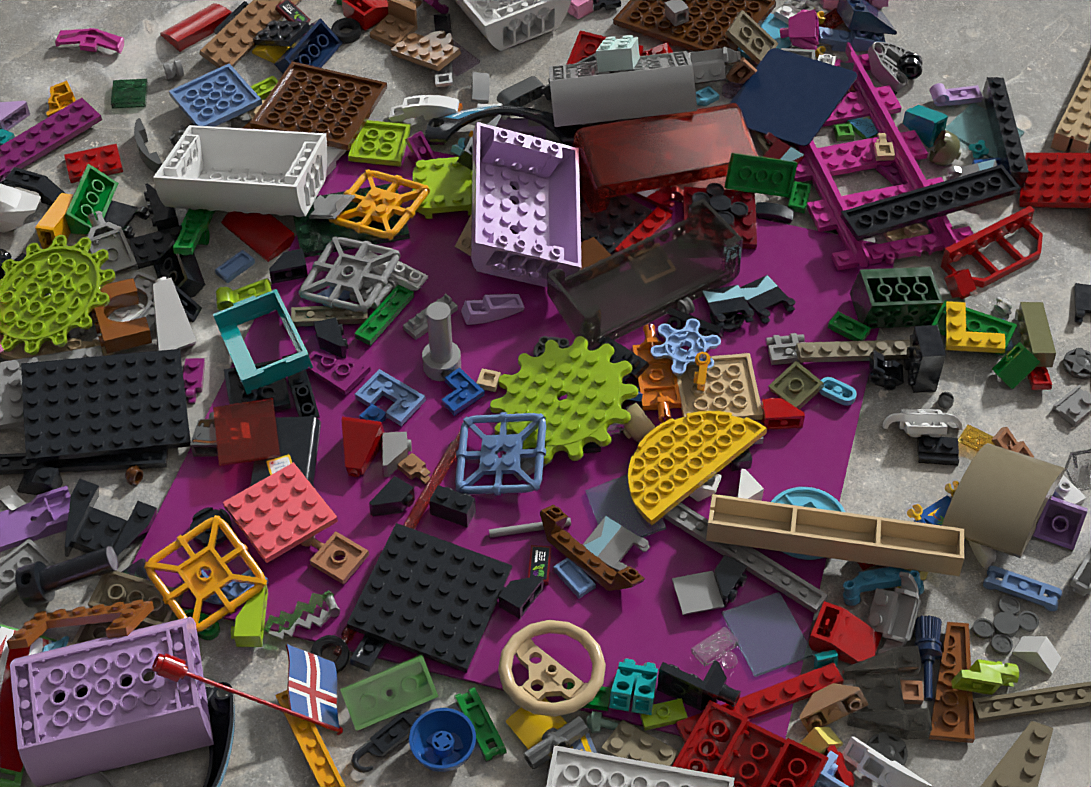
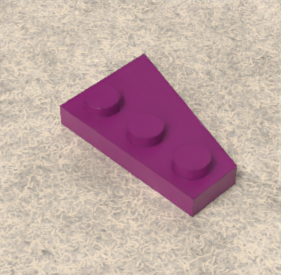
M313 351L309 355L313 368L310 369L308 367L306 371L344 395H347L371 371L369 365H356L354 361L347 360L345 362L336 359L335 356Z

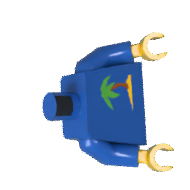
M952 482L954 489L951 488L950 483L945 485V491L951 494L950 497L946 495L924 510L921 505L915 504L912 506L913 509H908L907 515L910 518H915L914 522L942 526L959 482Z

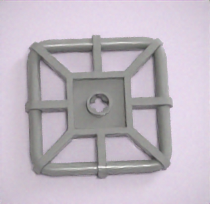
M333 237V240L328 243L319 259L313 263L312 270L299 290V295L301 298L326 304L331 308L338 307L355 312H368L367 309L372 306L382 288L387 285V280L401 255L398 250L374 245L369 241L361 242L343 237ZM340 245L359 248L355 256L344 254ZM336 247L339 257L334 265L325 263L332 250ZM369 251L382 254L370 260L363 258ZM390 261L381 276L370 274L373 267ZM319 272H329L324 279L312 283ZM365 281L376 283L369 297L364 302L359 291ZM327 286L335 288L330 297L312 294ZM343 290L355 292L359 304L341 301L338 298Z

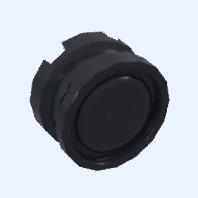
M907 53L901 56L899 59V70L906 75L907 79H916L922 74L923 60L920 55Z

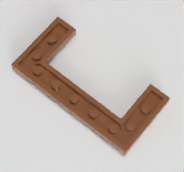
M136 600L129 604H124V602H117L111 606L99 604L86 609L84 606L69 611L65 609H58L51 613L40 611L35 613L31 620L25 622L21 629L15 631L14 635L6 642L9 649L29 647L50 628L111 621L112 624L106 629L108 638L128 636L154 610L153 602Z

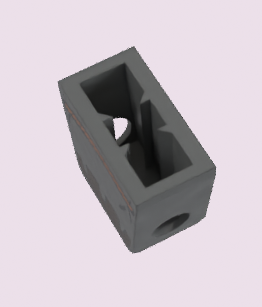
M211 412L209 419L198 420L190 443L193 457L231 456L228 423L226 419H221L220 413Z

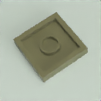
M795 361L768 387L777 397L801 409L824 388V383Z

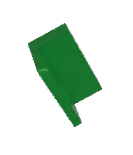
M1019 342L992 370L1011 389H1014L1040 364V361Z

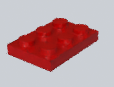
M117 144L64 154L70 183L80 181L87 164H90L107 176L123 172Z

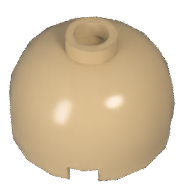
M634 403L626 410L630 413L631 420L627 424H623L622 432L628 440L632 437L636 442H640L655 426L647 418L640 406Z

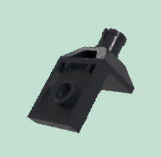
M714 660L704 680H701L694 674H688L680 670L673 664L663 662L659 668L657 690L672 698L682 699L683 703L700 711L706 708L710 700L715 703L722 701L734 708L741 695V691L726 685L727 677L720 663Z

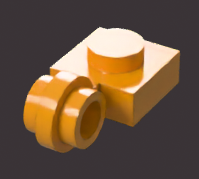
M699 352L695 356V363L699 367V372L695 371L693 383H697V390L699 391L705 390L707 368L711 360L710 355L706 352Z

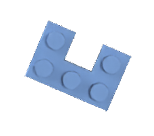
M380 369L355 393V399L368 407L375 404L382 396L395 402L385 414L388 419L400 426L426 401L424 395Z

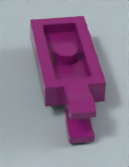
M185 358L183 380L186 397H188L187 403H196V393L203 391L205 358Z

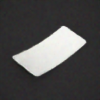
M9 485L0 489V500L10 510L26 504Z

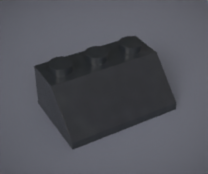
M173 240L153 263L157 278H172L173 283L190 298L195 297L206 285L194 252L189 255L174 254L173 246L176 240Z

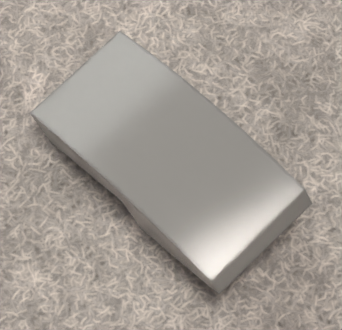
M472 72L471 102H489L488 73Z

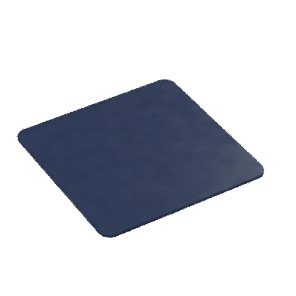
M778 48L770 49L756 67V73L746 80L723 111L721 119L765 135L770 132L778 139L799 146H807L857 79V73Z

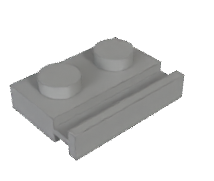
M1078 385L1056 402L1052 410L1059 412L1062 418L1072 426H1075L1091 413V394L1086 390L1083 391L1081 386Z

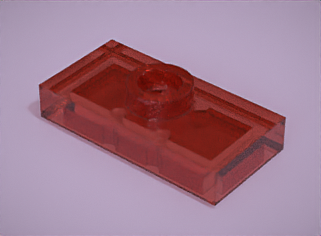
M837 8L823 16L825 21L823 24H819V27L835 29L844 23L836 11Z

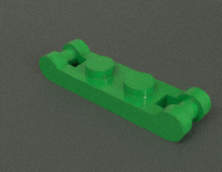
M475 687L468 689V692L461 695L459 693L454 695L458 708L470 719L475 728L476 742L484 760L488 762L498 754L500 756L506 754V747ZM494 742L495 746L488 748L487 744Z

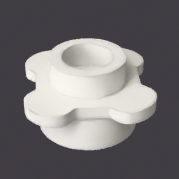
M997 297V303L994 305L995 310L1004 316L1007 313L1011 314L1013 307L1010 301Z

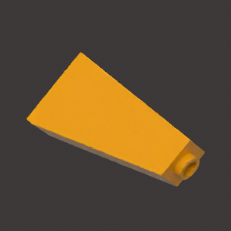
M61 193L35 228L42 249L49 248L54 238L58 235H64L68 240L71 231L64 215L74 194Z

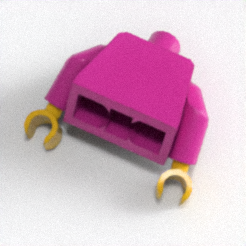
M815 9L810 11L801 10L794 16H791L789 18V27L780 29L781 38L789 37L792 45L801 49L815 50L817 58L819 55H823L826 48L824 46L817 48V45H819V24H823L825 21L823 17L824 12L819 11L816 14Z

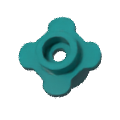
M979 140L978 143L969 145V150L972 151L974 159L982 158L989 153V148H986L984 140Z

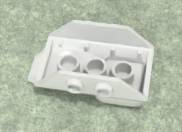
M0 184V232L5 233L23 226L25 219L30 214L35 213L41 197Z

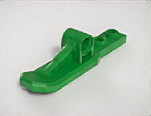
M188 209L181 223L182 230L173 246L174 254H193L197 245L209 244V224L215 211Z

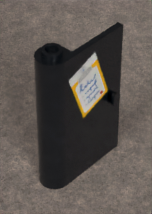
M315 417L261 418L250 487L293 462L311 485L314 486L321 421Z

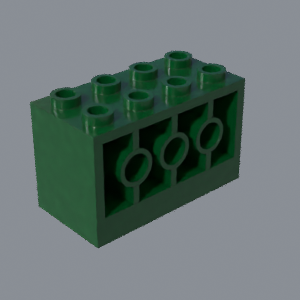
M931 267L863 269L859 271L850 290L858 322L871 329L932 325L943 305V300Z

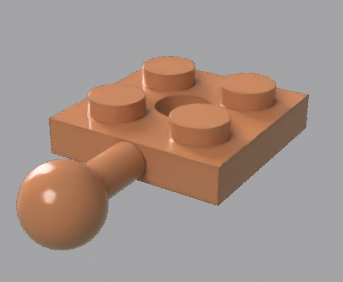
M336 531L325 544L315 539V535L300 543L305 547L312 546L319 550L311 558L310 564L343 585L369 556L367 549ZM337 555L345 556L341 561L334 559Z

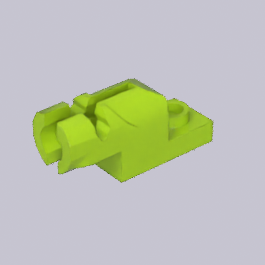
M977 659L969 670H960L952 679V688L993 695L1000 686L1014 687L1013 683H1017L1019 679V668L1016 664L1005 663L1003 665L1000 661L994 662Z

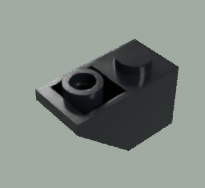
M336 317L314 322L319 348L338 357L346 358V350L349 349L346 338H342L344 330L342 324H338Z
M724 555L714 572L724 608L729 601L733 602L738 593L737 589L739 586L743 587L748 578L746 575L747 566Z

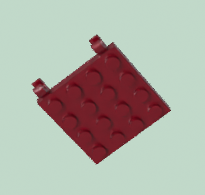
M672 186L670 200H683V229L679 226H672L671 240H683L684 244L756 250L755 193L724 189L723 195L731 200V205L734 202L745 203L748 206V214L741 218L734 216V223L731 226L722 227L717 224V214L710 211L709 205L701 208L692 203L693 194L696 192L706 193V188L684 186L682 190L678 186Z

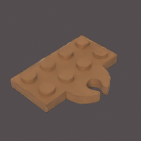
M435 31L426 36L411 33L390 49L393 56L436 71H440L461 54L460 48L453 46L454 41L451 33L446 35L445 31Z

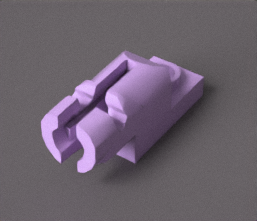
M507 117L506 120L500 118L497 124L498 128L529 136L533 133L534 137L546 140V128L544 126H528V119Z

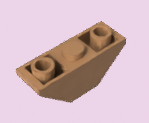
M833 683L813 693L799 717L808 733H810L814 727H824L869 704L859 687Z

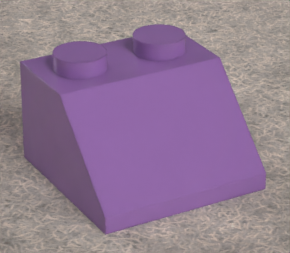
M1052 496L1051 499H1048L1039 517L1033 536L1074 550L1088 508Z

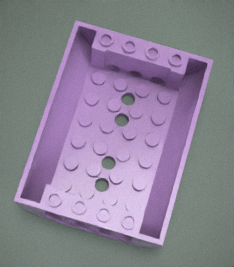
M479 122L476 123L473 131L471 259L476 271L549 287L569 279L581 269L579 148ZM510 185L515 186L517 190L512 189ZM510 229L515 230L517 234H513Z
M192 617L133 630L128 636L103 637L13 659L10 664L18 751L27 774L36 787L214 745L204 682L188 676L175 682L156 675V672L151 681H144V675L147 672H154L152 671V665L158 653L162 655L166 653L185 660L188 672L204 677L196 622ZM132 677V683L129 686L123 687L121 685L124 678ZM88 688V692L84 697H77L79 689ZM65 693V699L60 703H56V695Z

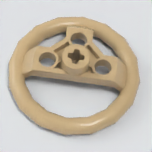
M546 620L529 624L511 636L501 651L498 672L503 690L516 705L533 714L556 717L576 712L594 699L603 685L606 663L600 645L586 630L570 622ZM553 633L566 635L580 642L589 653L592 662L591 679L589 682L584 683L536 646L531 638ZM514 655L529 670V679L522 686H518L515 683L511 670ZM533 657H538L542 661L540 663L534 664L530 661V659ZM571 682L574 684V687L568 690L563 688V685ZM539 684L543 686V689L534 691L532 686ZM548 696H562L566 699L556 703L542 701Z

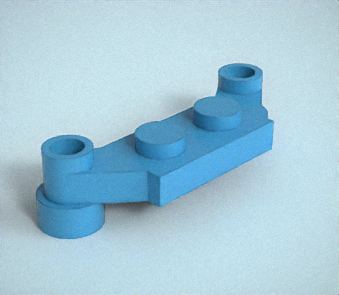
M886 567L858 572L859 575L853 580L844 582L843 598L846 605L854 606L860 603L861 592L876 590V588L885 589L901 586L900 572L910 573L913 576L919 589V595L924 592V584L917 570L908 571L902 568Z

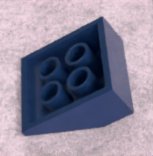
M839 0L836 11L848 29L892 35L897 34V31L884 13L868 1Z

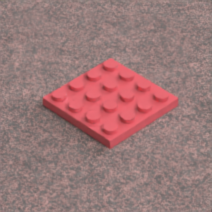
M294 462L223 502L224 508L266 563L338 522L337 516Z

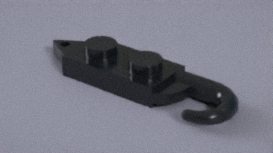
M403 711L371 736L370 740L352 754L351 765L354 770L361 773L371 771L373 769L372 765L368 767L359 765L361 757L366 753H370L375 757H385L408 739L411 727L422 715V711L410 713Z

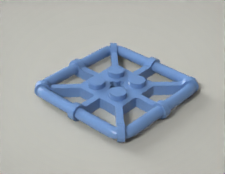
M501 412L498 415L466 416L461 425L459 448L456 451L455 490L463 494H494L495 496H499L501 493L538 491L542 481L544 456H546V417L541 413L507 414V412ZM533 421L519 434L507 435L508 422ZM501 422L500 435H485L474 423ZM469 428L482 440L481 451H466ZM538 428L537 447L535 449L522 450L523 441ZM500 451L506 452V454L502 455V458H499L497 455ZM536 457L534 480L521 469V458ZM480 459L479 469L463 481L465 460ZM496 474L493 486H472L483 475ZM503 474H518L527 484L502 485Z

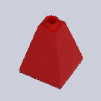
M342 416L345 467L349 476L359 477L364 475L383 446V433L385 432L382 422Z

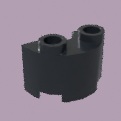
M873 350L870 353L869 359L870 382L884 387L886 390H894L896 386L904 383L903 365L894 360L885 361L883 354Z

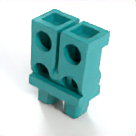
M625 658L618 665L611 690L609 708L629 711L634 691L632 712L651 715L658 668H656L655 663L647 662L644 666L635 665L636 662L633 659Z

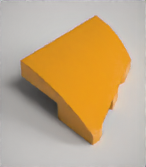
M67 80L50 87L51 96L48 99L49 110L46 111L47 117L76 101Z

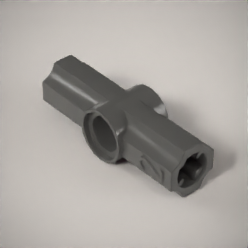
M578 716L558 730L551 728L543 734L542 741L524 752L523 756L532 769H536L552 758L554 746L570 748L572 743L589 733L588 727L583 719Z

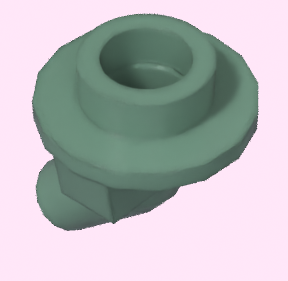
M592 711V714L587 717V727L591 729V733H600L601 727L614 731L618 726L617 722L602 718L601 712Z

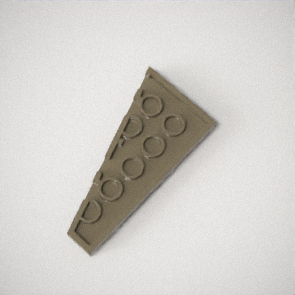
M1031 721L980 787H1038L1054 728Z

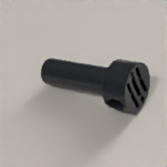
M108 546L48 567L43 562L37 561L16 569V588L23 603L27 607L33 608L51 602L57 590L116 571L118 569V559L114 550Z

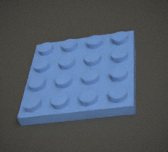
M230 64L169 91L170 97L195 126L215 127L262 105L261 98Z

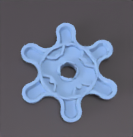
M688 319L685 327L681 330H676L669 324H661L658 327V332L666 341L662 345L653 346L651 348V355L655 359H671L673 361L671 368L673 374L681 376L685 373L687 366L696 365L695 356L699 352L716 349L720 345L721 339L717 335L702 336L698 332L700 322L697 319ZM688 346L690 347V349L687 352V350H684L681 347ZM712 358L710 360V364L708 365L707 371L711 370V368L714 366V360Z

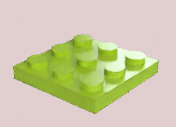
M367 120L350 148L349 161L401 166L407 145L405 139L409 137L411 130L410 124Z

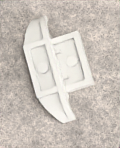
M901 409V413H894L886 417L882 426L884 429H888L892 422L897 421L899 429H904L911 437H921V434H929L930 437L947 435V422L956 423L957 428L963 430L962 423L956 416L942 413L941 410Z

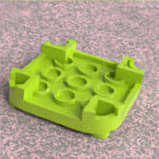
M459 157L438 158L426 161L419 160L416 162V167L413 171V181L427 185L430 189V193L416 210V212L425 215V218L433 219L432 213L468 210V215L472 214V170L458 163Z

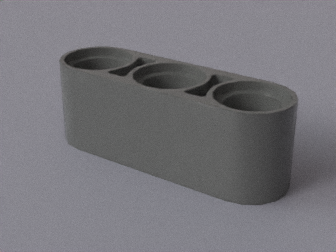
M530 76L502 90L497 96V101L502 103L503 106L522 107L542 97L544 93L541 88L545 85L535 76Z

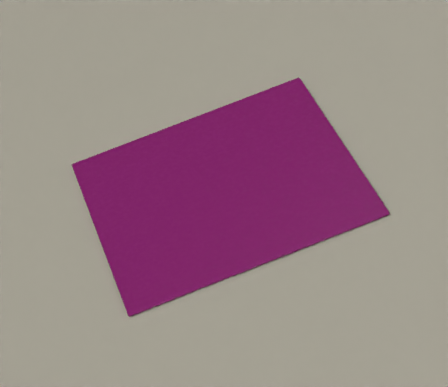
M406 145L401 166L349 161L350 149L349 151L346 150L336 161L337 167L326 177L316 199L319 195L324 198L329 194L343 195L368 169L393 176L400 175L404 179L413 181V171L416 164L408 157L412 154L411 150ZM433 151L436 159L459 157L456 155ZM373 178L376 188L387 190L392 184L388 181ZM368 179L355 194L364 197L371 190ZM401 185L395 193L404 194L413 191V189ZM612 188L653 211L658 207L629 191ZM413 200L402 203L400 207L405 209L410 207ZM351 201L342 212L356 208L359 203ZM672 201L675 204L674 207L670 208L673 210V213H671L672 220L646 246L658 241L675 267L676 273L643 288L627 261L614 254L613 258L620 264L619 277L589 292L574 275L556 285L543 287L476 271L471 256L455 247L471 216L468 215V210L432 213L433 219H427L425 215L415 211L414 217L410 218L393 239L389 240L388 238H380L367 233H357L353 229L331 223L329 219H310L309 216L314 211L312 204L289 251L303 249L308 275L312 270L313 263L319 259L328 243L333 240L332 238L343 237L361 242L369 241L374 245L398 250L401 255L400 262L428 275V279L419 290H411L414 292V298L371 346L355 338L354 333L362 324H342L344 330L342 338L347 339L349 348L346 350V358L338 357L320 349L314 326L296 327L309 355L313 351L335 356L338 360L345 362L350 360L354 361L356 365L363 366L365 364L371 367V371L347 395L342 394L306 371L320 415L318 419L321 421L313 487L338 519V522L316 534L315 539L325 544L336 531L367 549L369 556L344 585L310 564L311 558L319 551L312 546L305 547L299 544L266 563L230 516L233 532L241 543L248 547L247 551L268 579V598L264 629L280 633L282 630H289L298 618L306 621L308 614L320 618L322 609L327 612L329 611L325 598L333 595L338 608H340V615L330 617L321 628L312 623L310 629L296 626L292 637L316 642L323 636L334 635L345 641L349 651L355 652L364 634L346 628L347 622L395 524L398 523L513 565L505 587L512 580L528 578L531 545L552 546L549 585H544L543 590L522 618L519 619L501 609L498 600L468 672L466 673L423 657L429 672L504 691L498 667L501 651L511 636L529 624L555 620L570 622L586 630L600 645L606 663L602 686L611 687V690L619 662H623L625 658L633 659L636 662L635 665L644 666L647 662L655 663L656 668H658V674L663 662L673 664L688 674L698 676L701 680H704L711 665L716 660L720 663L727 677L726 685L741 691L740 698L799 676L814 613L747 570L746 575L748 578L743 587L739 586L735 600L733 602L729 601L725 608L686 615L682 614L672 578L709 571L714 573L724 556L662 517L651 525L638 512L629 491L628 469L631 457L634 456L640 442H636L632 437L628 440L622 432L623 424L614 423L608 427L607 433L611 437V443L601 447V452L583 453L582 458L578 461H572L565 451L556 452L552 462L543 467L542 481L538 491L501 493L499 496L494 494H469L475 498L476 513L468 528L431 515L429 500L437 485L449 487L456 491V451L459 448L460 429L463 419L466 416L501 414L493 413L490 410V403L494 399L503 397L507 390L501 388L499 384L495 392L484 390L485 395L454 416L442 405V399L454 390L445 381H436L429 378L423 369L422 352L429 344L428 332L415 340L403 330V325L409 319H413L416 314L426 309L431 303L441 299L444 294L450 296L452 301L458 305V310L451 314L452 342L460 349L461 369L477 383L482 368L501 372V375L517 374L521 370L518 364L519 355L527 353L534 357V347L542 336L566 338L570 346L575 338L582 336L587 339V349L590 351L595 350L600 345L598 341L605 336V338L610 337L632 351V345H640L645 340L643 327L648 324L649 330H651L650 324H653L656 337L662 343H665L666 340L660 336L658 327L661 324H667L668 319L671 318L667 314L669 307L679 311L678 301L686 297L690 298L694 304L695 311L689 313V315L711 323L709 319L710 308L702 291L732 285L742 287L768 275L788 297L795 300V305H793L795 310L788 312L783 303L767 309L770 312L768 317L770 322L765 324L761 322L754 311V316H752L753 322L746 323L744 321V324L735 332L724 331L723 336L720 337V345L716 349L706 351L710 356L750 353L760 403H762V399L779 398L769 390L768 386L793 364L771 365L768 353L769 345H766L765 338L773 337V335L789 336L792 333H796L797 335L804 334V342L852 341L829 329L828 323L837 312L858 321L851 300L850 290L859 271L863 269L893 268L894 263L888 264L883 259L881 263L871 265L868 263L867 267H861L858 264L856 268L837 271L831 258L832 253L846 250L839 235L756 218V250L697 245L696 249L679 250L677 241L671 240L672 226H679L683 229V203ZM394 214L388 221L390 229L396 225L402 216ZM357 216L347 220L357 223L361 222L363 217ZM372 220L368 225L369 227L386 231L383 223ZM865 241V242H866V246L879 244V243H874V242ZM340 245L344 254L355 256L359 248ZM336 247L332 250L325 263L334 265L339 257ZM319 272L312 283L324 279L329 272ZM307 277L271 285L272 291L277 289L290 317L292 307L324 306L322 303L300 297L299 290ZM327 286V287H325V288H323V289H320V290H318V291H315V292H313L312 294H318V293L322 292L323 290L329 288L330 286ZM391 290V291L383 298V300L380 302V304L386 299V297H387L393 290ZM519 294L525 307L523 311L503 319L472 325L466 324L461 312L465 301L483 300L484 295ZM350 298L345 300V302L359 304V302L352 301ZM370 307V308L368 309V317H369L376 309H373V308ZM277 310L254 319L244 339L254 364L282 359V356L297 353ZM673 322L671 327L676 329L678 323ZM682 322L681 329L685 327L686 323ZM879 328L871 329L870 334L864 341H876ZM698 330V332H699L701 335L703 334V332H705V331H702V330ZM688 346L681 347L682 349L687 350V352L690 349V347ZM869 360L799 363L819 380L825 377H832L853 387L857 393L856 399L853 404L846 406L818 392L799 409L805 414L803 428L767 430V433L763 436L762 444H753L749 447L752 465L750 469L746 470L764 488L761 501L771 502L778 494L791 488L812 487L829 493L840 502L868 380ZM379 369L425 396L426 401L402 426L388 418L382 425L385 433L407 432V439L412 442V451L408 452V455L411 453L415 454L426 463V468L431 473L428 475L431 481L426 485L417 477L411 480L399 469L394 471L389 477H384L383 446L364 475L352 477L347 473L341 419L342 416L360 419L359 415L368 406L355 399V393ZM632 376L626 379L625 384H633L638 388L637 379ZM287 377L285 380L291 405L290 409L232 419L226 381L224 379L205 419H209L211 412L220 413L221 419L227 420L229 432L231 429L239 430L241 423L249 424L251 441L247 452H241L238 445H231V456L193 457L190 447L128 572L129 575L151 581L144 568L145 562H148L154 554L177 540L176 537L179 535L183 536L189 532L190 524L193 521L192 518L198 511L207 507H213V510L223 509L227 512L223 502L250 487L255 456L251 454V449L260 419L298 417ZM567 394L561 396L560 398L558 397V400L561 401L563 399H566ZM382 396L374 405L386 412L395 402ZM625 400L621 404V408L627 410L631 405L637 403L642 409V405L639 401ZM681 408L669 409L671 418L674 420L683 417ZM658 410L644 411L655 428L663 423L659 421ZM762 419L754 420L763 425ZM500 422L474 424L485 435H495V426ZM469 428L466 451H481L482 440ZM500 451L497 455L499 458H502V455L506 454V452ZM480 459L465 460L463 481L479 469ZM728 464L717 473L721 475V480L714 494L738 497L741 470L731 471ZM532 473L531 475H529V477H530L531 479H533V480H534V473ZM496 474L483 475L472 486H493ZM503 474L502 485L527 484L523 479L519 481L513 474ZM394 476L414 487L415 501L411 507H407L402 513L374 517L370 515L369 502ZM689 495L680 502L709 520L712 495L699 502ZM555 505L571 519V526H566L563 530L570 533L580 544H583L604 517L607 516L648 541L650 548L647 552H643L633 545L620 561L627 565V567L630 566L637 570L645 580L632 588L608 591L590 577L596 584L595 589L579 599L553 571V566L567 557L547 541L544 530L490 538L489 529L542 522L540 511ZM228 538L214 547L221 558L235 549ZM194 539L188 542V545L195 554L205 548ZM180 547L158 563L179 566L190 557L184 548ZM752 547L820 590L827 558L804 560L789 556L782 551ZM337 555L334 559L341 561L345 556ZM237 556L226 564L232 574L242 575L250 569L241 556ZM203 569V571L209 576L211 570L206 571L205 569ZM155 570L166 586L178 588L184 584L178 573ZM189 589L184 592L180 607L188 610L194 609L196 598ZM203 601L201 613L212 615L224 607V604H213ZM246 602L237 607L234 613H228L223 619L235 622L237 615ZM553 633L531 638L536 646L584 683L589 682L591 679L592 662L589 653L580 642L566 635ZM387 643L378 659L400 664L420 655ZM514 655L511 670L515 683L518 686H522L529 679V670ZM533 657L530 659V661L534 664L540 663L542 661L538 657ZM657 675L653 705L676 700L657 690ZM565 683L563 688L567 689L568 683ZM536 684L532 686V689L540 691L543 689V686ZM634 691L629 711L609 708L608 711L589 708L579 709L591 714L592 711L601 712L603 717L618 721L624 720L630 724L643 727L640 714L632 712ZM562 696L546 697L551 703L565 700ZM718 701L717 704L722 705L725 703L722 701ZM683 703L687 717L704 711ZM793 704L749 721L786 739ZM676 724L653 729L680 736Z

